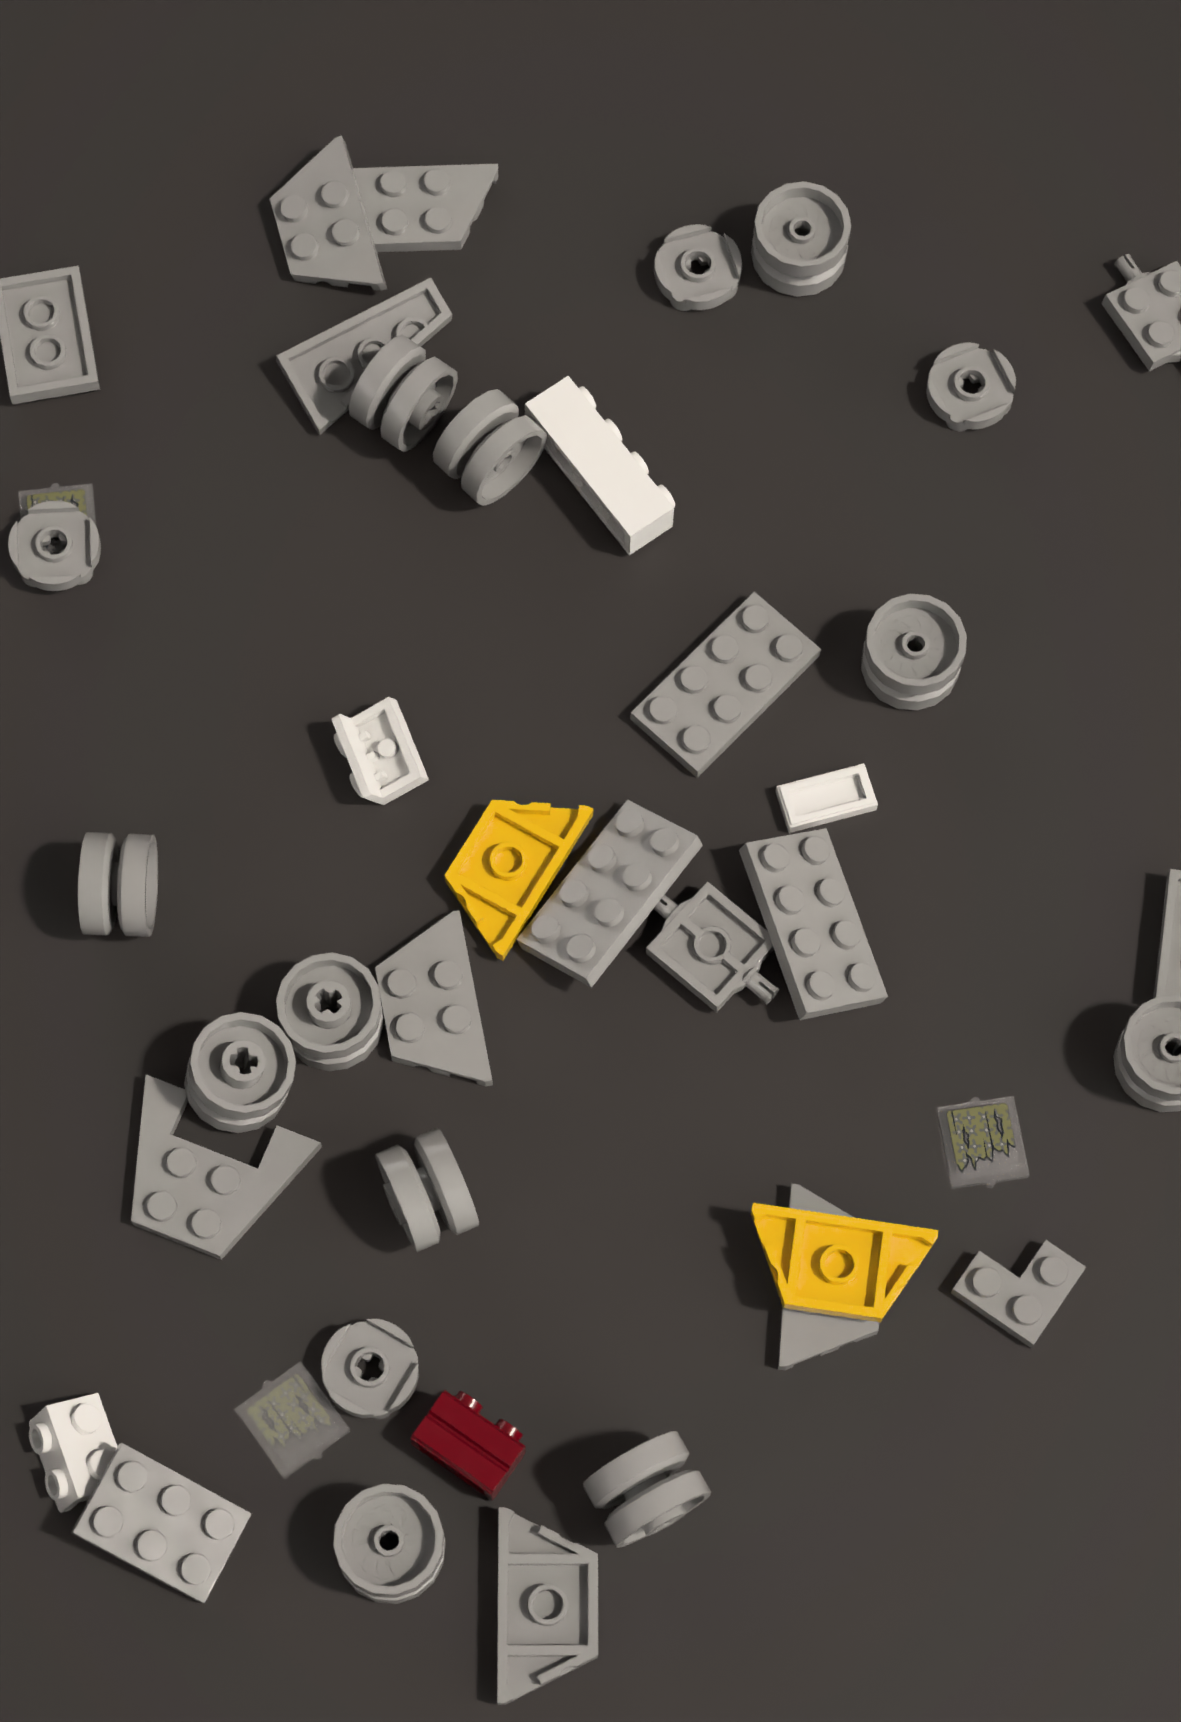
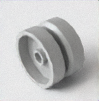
M805 181L787 183L769 192L757 210L751 248L754 269L765 284L779 293L796 297L818 294L834 284L843 272L851 232L849 211L840 197L823 185Z
M404 335L397 336L380 349L360 376L351 395L349 416L371 430L380 427L381 438L397 449L406 452L413 449L428 435L445 412L457 385V371L435 356L426 360L424 348Z
M498 389L483 393L464 407L446 427L438 439L433 452V462L449 477L453 479L461 478V488L482 506L497 501L519 484L533 468L547 442V433L528 416L518 417L519 407Z
M910 593L890 599L876 610L867 628L861 661V671L867 687L879 700L897 709L917 711L938 704L951 693L958 680L961 665L966 654L967 634L961 618L947 603L930 595Z
M85 833L78 874V913L82 934L108 935L114 928L118 912L119 925L125 936L150 937L155 923L158 895V851L155 835L128 834L123 841L119 855V846L113 833Z
M334 952L312 955L295 964L283 978L276 998L281 1030L292 1043L294 1055L306 1065L325 1071L349 1069L365 1060L378 1045L384 1026L379 986L370 970L356 959Z
M1181 994L1160 995L1143 1003L1129 1018L1125 1029L1119 1036L1113 1055L1115 1075L1125 1093L1141 1106L1158 1112L1181 1111Z
M239 1012L220 1016L203 1028L193 1044L184 1082L189 1104L201 1120L218 1130L242 1133L261 1128L276 1117L284 1105L293 1083L296 1059L291 1041L278 1025L261 1015Z
M438 1127L415 1137L414 1151L420 1166L418 1169L415 1168L408 1152L399 1145L375 1154L385 1183L383 1188L399 1225L403 1226L416 1252L439 1243L441 1232L434 1213L437 1210L447 1228L456 1235L479 1226V1219L467 1185L455 1157Z
M670 1431L638 1445L600 1468L583 1482V1488L594 1508L606 1509L621 1504L609 1514L605 1521V1528L616 1548L624 1547L665 1529L703 1503L711 1495V1491L699 1470H684L672 1475L685 1464L689 1456V1452L677 1431Z
M380 1484L362 1490L344 1506L335 1524L333 1547L344 1578L357 1593L374 1602L399 1604L418 1597L435 1582L444 1564L446 1542L438 1512L424 1495L405 1485ZM391 1535H396L399 1543L395 1549L388 1551L380 1546V1542H388Z

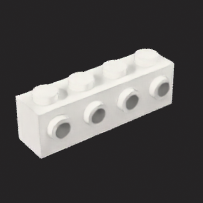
M567 376L525 403V415L547 433L545 450L629 555L673 527L675 502L670 492L661 484L656 486L648 476L649 471L642 457L635 451L632 453L628 451L621 442L622 436L617 426L610 419L604 420L596 411L593 397L584 386L578 388L571 378Z

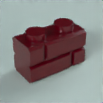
M444 1390L410 1438L411 1444L492 1501L526 1453V1446L519 1442L523 1434L503 1419L499 1418L496 1424H493L479 1413L483 1409L482 1405L468 1394L459 1391L454 1397Z

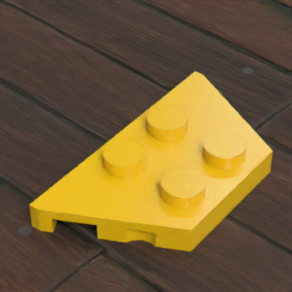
M491 800L445 873L446 884L498 959L504 961L593 817V808L585 805H579V809L553 808L551 803L532 802L527 805H520L515 801Z
M753 1203L751 1209V1216L783 1308L881 1322L938 1237V1230L758 1203Z

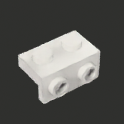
M387 697L352 718L342 714L332 718L337 732L334 734L335 744L340 753L349 762L353 772L350 774V781L360 797L385 805L429 780L397 700Z
M98 1393L47 1405L29 1421L30 1444L33 1450L40 1456L46 1473V1490L49 1496L55 1500L60 1513L71 1510L79 1502L89 1500L117 1448Z

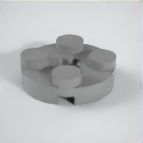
M701 224L687 225L672 231L664 239V244L657 251L654 264V276L659 290L670 300L671 305L680 311H688L690 309L707 310L733 298L737 292L742 270L741 254L732 238L725 233L724 237H722L718 233L711 232V227ZM698 260L701 266L708 265L710 267L705 270L704 274L700 275L689 271L691 261Z
M960 343L945 349L938 355L933 367L929 371L926 394L933 411L946 421L950 429L959 432L967 429H982L997 423L1009 412L1013 401L1016 377L1010 362L1000 352L993 349L991 353L986 349L979 348L977 343ZM969 378L972 383L980 382L982 386L978 388L977 393L970 394L961 389L964 384L963 380Z
M46 501L28 509V514L19 523L15 522L9 534L8 548L14 568L21 575L25 584L47 591H62L90 581L93 576V570L100 559L101 541L95 523L86 514L80 512L79 507L65 501ZM59 537L61 544L67 545L64 550H61L56 555H51L49 551L42 550L43 546L50 545L51 538Z
M366 1319L364 1322H357L353 1325L350 1323L340 1328L328 1341L321 1359L323 1384L331 1400L341 1410L358 1418L384 1419L388 1417L392 1412L400 1409L413 1395L419 1379L418 1356L409 1336L395 1324L381 1319ZM373 1356L381 1360L379 1362V1369L383 1374L379 1378L371 1377L369 1381L361 1379L362 1370L357 1367L361 1359L369 1362Z

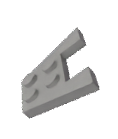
M145 1075L131 1222L133 1226L222 1260L322 1148L321 1142L276 1126L259 1167L256 1168L174 1136L173 1134L188 1103L186 1090Z

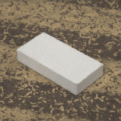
M864 763L776 786L775 791L788 833L877 810L878 806Z

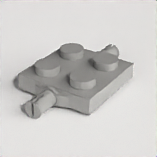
M1130 254L1121 256L1114 263V266L1122 274L1127 284L1106 294L1102 301L1103 307L1149 371L1166 363L1181 361L1180 264L1175 261L1154 272L1142 273Z
M708 881L693 898L681 903L679 906L664 894L654 907V910L665 918L666 921L659 935L646 947V954L716 1013L733 994L743 990L745 987L763 1000L766 1005L776 996L779 988H776L759 974L762 962L774 950L766 929Z

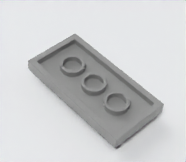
M753 592L631 712L630 720L698 778L820 656L821 648L756 592Z
M627 799L516 939L526 952L592 988L703 846L699 837Z
M827 828L745 843L739 852L799 1020L881 1004L888 995Z

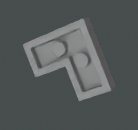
M1045 1240L1019 1278L979 1251L953 1288L951 1294L1032 1348L1086 1269V1266Z

